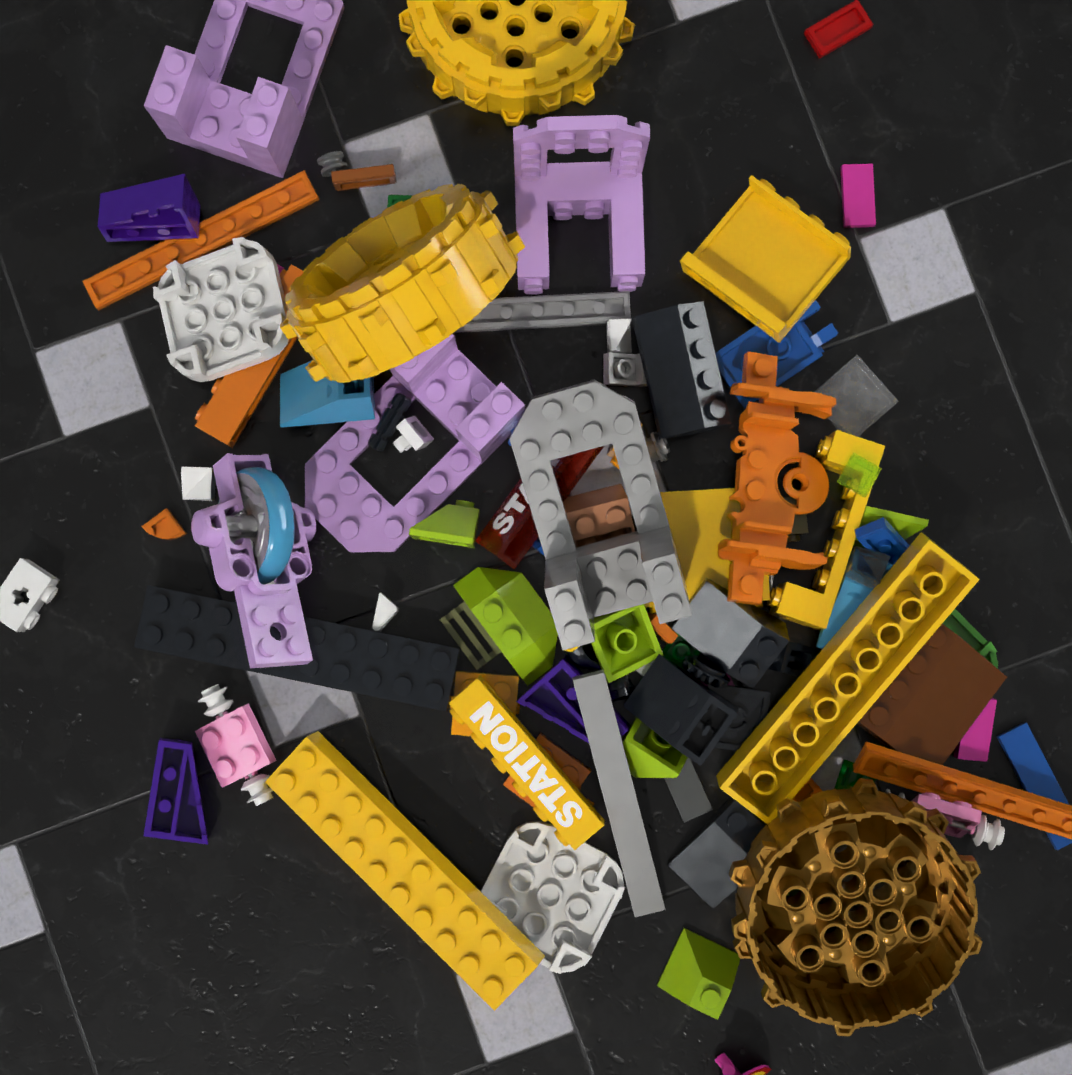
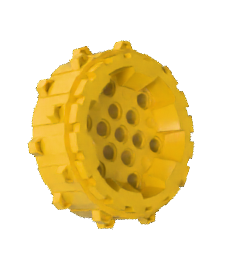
M407 0L408 8L399 14L401 31L411 34L406 41L409 51L413 57H421L427 69L435 76L432 86L433 92L441 99L456 96L472 108L485 113L501 114L506 126H519L525 115L549 113L560 109L561 106L571 101H576L584 106L595 98L593 84L599 77L603 76L610 65L618 63L623 55V49L619 44L632 41L635 24L625 17L626 0H525L519 6L512 5L509 2L510 0ZM486 11H494L497 13V17L492 20H486L482 17V14ZM540 13H547L551 16V19L547 22H540L535 17ZM458 25H466L470 28L465 34H458L454 31ZM512 27H520L524 32L522 35L515 37L511 36L508 31ZM572 29L578 35L573 39H568L562 35V32ZM512 57H517L523 63L518 67H510L506 62Z
M446 184L438 186L432 191L428 189L417 193L404 202L400 201L386 208L381 214L374 218H369L352 229L351 233L334 242L325 250L324 254L315 258L303 270L302 276L297 277L290 286L289 290L291 292L286 294L285 303L289 309L287 310L286 319L280 324V329L287 339L298 336V341L304 350L313 358L305 369L315 382L326 378L329 381L334 380L338 383L366 379L391 368L393 369L448 338L476 317L481 310L499 295L515 273L516 264L519 260L517 253L525 248V243L517 231L508 235L504 233L502 224L496 214L492 213V210L498 205L492 192L485 191L480 194L474 191L470 192L463 184L455 186Z

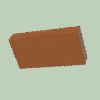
M393 164L331 172L332 183L337 191L397 183Z

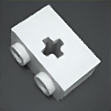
M20 558L0 587V622L15 632L31 630L40 618L38 612L43 604H48L55 597L58 591L56 585L60 580L31 560ZM23 591L27 592L26 596L30 599L28 603L23 602L24 598L21 596Z

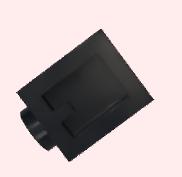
M789 641L768 669L799 677L816 658L819 650Z

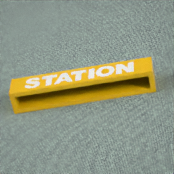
M481 675L449 702L452 707L449 710L451 715L459 724L463 725L466 723L473 731L470 736L481 749L486 747L494 756L491 759L493 764L501 773L504 774L507 771L515 780L512 783L515 790L523 798L528 795L535 804L533 807L535 813L543 822L549 820L557 829L554 831L555 836L565 847L570 844L576 850L604 826L605 819Z

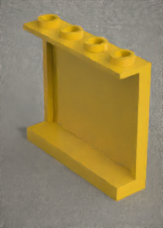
M751 175L747 190L693 254L687 251L680 260L683 272L780 343L851 258V246L848 239L838 232L833 234L824 227L825 224L813 214L808 216L802 212L798 203L788 196L783 198L777 194L774 186L767 180L761 179L759 181Z
M735 488L660 492L685 579L689 601L706 578L728 590L729 566L732 564V561L722 560L718 557V544L721 540L731 539L732 521L729 519L728 514L733 511L739 513L741 510V505L737 500L729 499V496L735 492ZM764 575L762 604L755 605L759 608L763 607V601H770L769 575ZM653 602L644 604L645 608L649 607L650 613H656Z

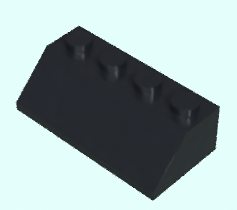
M704 301L678 304L632 317L659 440L709 432L731 424Z

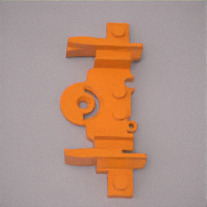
M749 351L744 354L742 383H734L730 388V394L758 398L759 403L748 402L746 409L740 414L739 432L742 435L737 436L730 443L733 452H743L742 457L736 463L735 492L729 496L730 500H737L740 503L741 510L739 513L733 511L728 514L729 519L732 521L731 539L726 538L719 542L718 557L722 560L732 561V564L729 566L727 601L760 605L762 604L764 575L773 576L778 574L781 566L789 569L810 570L827 564L828 557L824 556V552L811 553L804 550L786 548L788 534L792 533L795 515H804L817 510L825 502L829 492V479L825 468L815 457L799 452L798 435L791 429L799 424V419L795 418V412L811 414L824 420L832 416V407L836 405V398L816 392H798L789 390V388L777 387L778 356ZM799 462V467L789 470L783 478L785 492L790 497L797 499V504L795 505L783 498L778 489L777 479L779 472L785 465ZM793 479H797L800 481V490H796L793 488Z

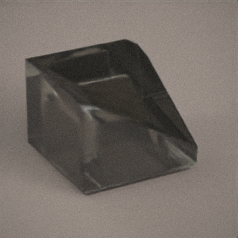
M856 546L847 564L844 576L873 589L880 584L890 556Z

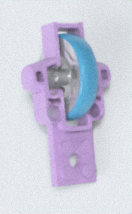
M227 453L213 465L219 502L216 505L194 513L191 522L193 539L197 544L209 547L215 579L220 588L225 591L235 592L250 669L308 664L313 661L297 584L307 578L312 571V562L307 542L313 539L316 532L315 516L311 510L291 502L284 483L272 472L269 454L233 455ZM270 626L279 630L281 634L280 641L271 636Z

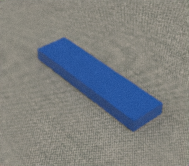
M1023 722L996 736L1024 791L1069 805L1027 722ZM1046 832L1055 850H1059L1072 843L1071 839Z

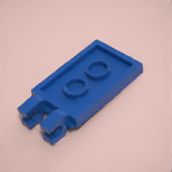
M815 300L780 343L757 326H754L717 351L715 354L719 372L729 388L734 383H742L744 354L748 351L778 356L777 387L823 356L822 352H824L821 346L836 337L838 332L831 323L813 335L804 320L820 310L821 307ZM735 395L744 409L749 401L756 402L759 400L758 398Z

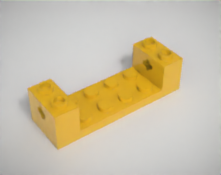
M835 430L829 436H825L824 440H820L815 457L819 458V462L826 470L852 479L851 481H846L841 499H844L845 502L841 511H836L831 528L836 529L831 541L827 540L823 549L824 556L828 557L827 564L823 566L821 571L817 570L812 583V588H815L816 591L789 582L778 584V587L771 589L770 601H767L766 604L771 607L769 614L816 630L827 628L856 538L855 529L860 526L885 449L884 445L839 430Z

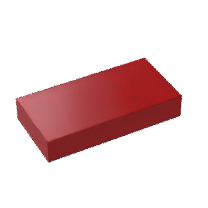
M855 0L805 29L804 35L820 59L870 30L874 24L859 0Z

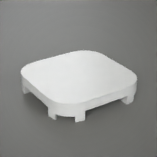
M244 237L233 238V245L183 264L174 260L165 266L168 270L161 277L158 287H153V298L160 304L170 354H167V358L170 364L187 378L198 382H205L270 360L280 354L288 344L289 339L280 329L281 322L286 319L288 307L285 303L278 266L273 255L258 242L246 240Z
M542 821L526 822L515 828L508 837L481 892L545 955L540 962L541 965L549 968V971L559 974L572 972L582 966L585 967L592 958V953L619 900L622 899L625 888L623 873L617 861L606 852L586 842L576 850L570 844L565 847L555 836L554 831L557 829L553 825Z

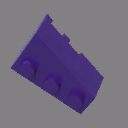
M176 175L100 193L98 228L107 242L199 238L201 205L186 175Z
M565 656L516 702L524 707H529L541 714L545 719L555 722L569 730L573 735L589 743L572 677L583 675L584 673ZM614 708L622 737L628 731L630 724Z
M160 737L143 836L208 845V834L192 742Z

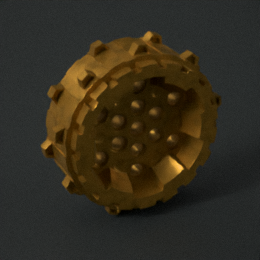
M859 778L854 787H850V789L822 791L800 802L787 797L778 803L777 817L759 832L753 840L752 847L743 860L732 862L729 871L731 880L738 885L737 893H735L737 916L731 919L732 932L735 937L732 942L739 958L752 959L760 978L764 979L765 983L761 991L763 1000L772 1008L784 1004L786 1007L789 1006L797 1011L798 1015L820 1024L822 1022L833 1025L837 1036H851L854 1030L859 1029V1027L883 1026L896 1022L898 1019L909 1014L923 1017L933 1011V999L951 985L960 973L959 970L969 955L979 954L983 943L979 935L974 932L975 924L978 921V904L975 897V883L973 881L981 871L972 855H958L957 851L945 837L944 833L949 821L937 808L926 811L918 803L909 802L889 792L887 794L878 791L872 779ZM844 844L847 845V848L844 851L838 853L835 852L838 846ZM909 860L906 866L898 868L900 862ZM854 875L850 881L842 882L845 876ZM885 882L880 889H873L876 884ZM799 889L796 895L786 896L791 890ZM823 897H830L826 903L818 904L819 900ZM861 904L856 911H849L852 906ZM891 912L887 918L880 919L884 913ZM919 919L915 926H911L915 920ZM837 927L833 932L825 933L828 928ZM867 934L864 939L856 940L858 936ZM806 949H813L811 952H804L803 954H801Z

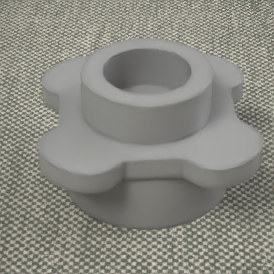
M657 432L650 433L651 437L645 440L652 462L658 460L661 462L668 461L667 454L670 453V448L667 440H659Z

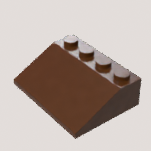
M941 624L859 720L857 725L889 749L943 765L1007 676L959 635Z

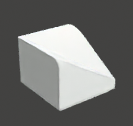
M609 319L607 321V352L631 354L630 324L632 319Z
M181 467L183 500L215 501L216 480L213 468Z

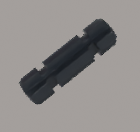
M401 393L395 394L390 402L392 404L391 408L388 407L375 428L377 430L376 434L372 433L368 440V445L376 451H384L389 443L387 441L388 437L393 436L397 429L396 426L404 417L402 415L403 411L407 412L412 403L408 397Z

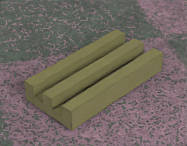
M465 601L440 619L476 670L501 653V650ZM463 610L493 649L489 654L459 615ZM452 618L456 620L483 657L480 661L476 659L449 622Z

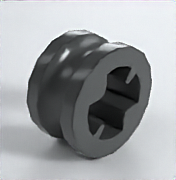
M342 151L330 152L317 159L318 165L323 167L320 171L323 177L332 176V171L347 170V163L342 161L344 158Z

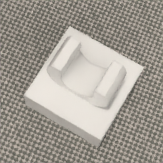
M416 416L405 418L396 426L402 435L393 444L400 453L404 450H409L411 447L417 451L427 447L434 438Z

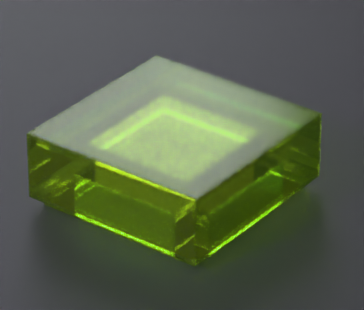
M852 453L836 482L865 498L882 468Z

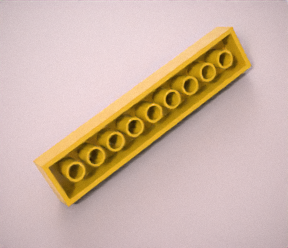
M921 532L716 775L719 788L769 825L777 817V804L787 797L790 799L795 797L980 579Z
M319 731L307 736L265 781L494 1011L538 967L545 957Z

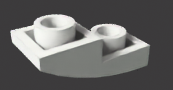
M608 352L603 354V384L613 386H647L640 353Z

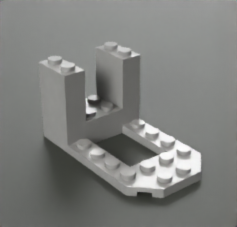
M595 379L532 397L510 435V442L546 559L544 590L562 650L595 642L594 617L642 604L654 603L660 624L692 616L685 579L635 401L616 393ZM613 444L637 531L576 548L551 460Z

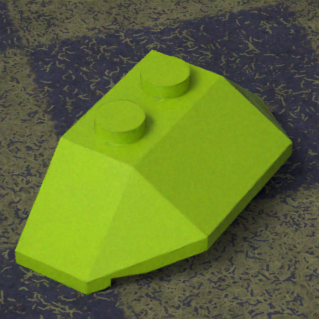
M477 567L453 585L527 686L553 668L558 633L552 613L521 572Z

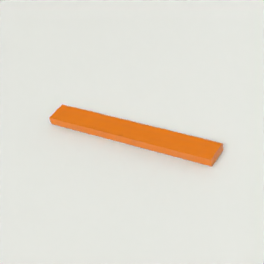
M304 170L200 222L199 238L164 240L82 282L95 308L99 311L159 281L168 270L165 266L174 260L183 264L233 244V238L246 237L318 201L319 197Z
M865 742L853 764L855 773L916 792L934 793L939 795L942 800L952 803L954 801L967 802L972 805L973 809L981 810L984 813L1072 840V805L870 742Z

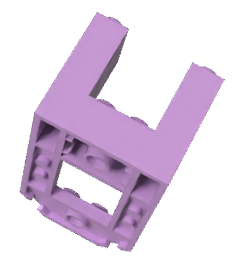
M214 0L195 54L165 46L144 107L167 139L283 178L345 8L343 1ZM248 6L303 25L282 84L258 77L252 94L220 83Z
M619 115L560 116L537 120V127L529 130L527 125L513 128L516 231L525 243V248L517 253L519 259L517 261L518 290H524L525 294L534 295L543 293V289H549L548 216H553L555 220H569L572 218V215H584L585 219L603 218L604 214H608L611 287H618L620 292L636 291V287H642L645 277L642 171L650 141V124L640 121L635 123V127L627 125V118ZM609 148H612L610 162L547 163V150H554L558 154H570L575 152V149H588L591 153H604Z
M453 334L413 359L393 369L391 368L390 371L393 376L374 394L375 419L346 422L305 463V508L311 510L315 519L350 553L395 552L410 537L409 529L432 515L512 434L510 431L518 424L525 411V404L502 382L496 387L458 350ZM396 393H401L412 402L415 399L419 401L459 442L393 507L351 464L369 447L368 440L372 433L376 434V426L386 409L392 406L390 402Z

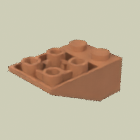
M622 484L562 498L576 548L635 532L628 498Z

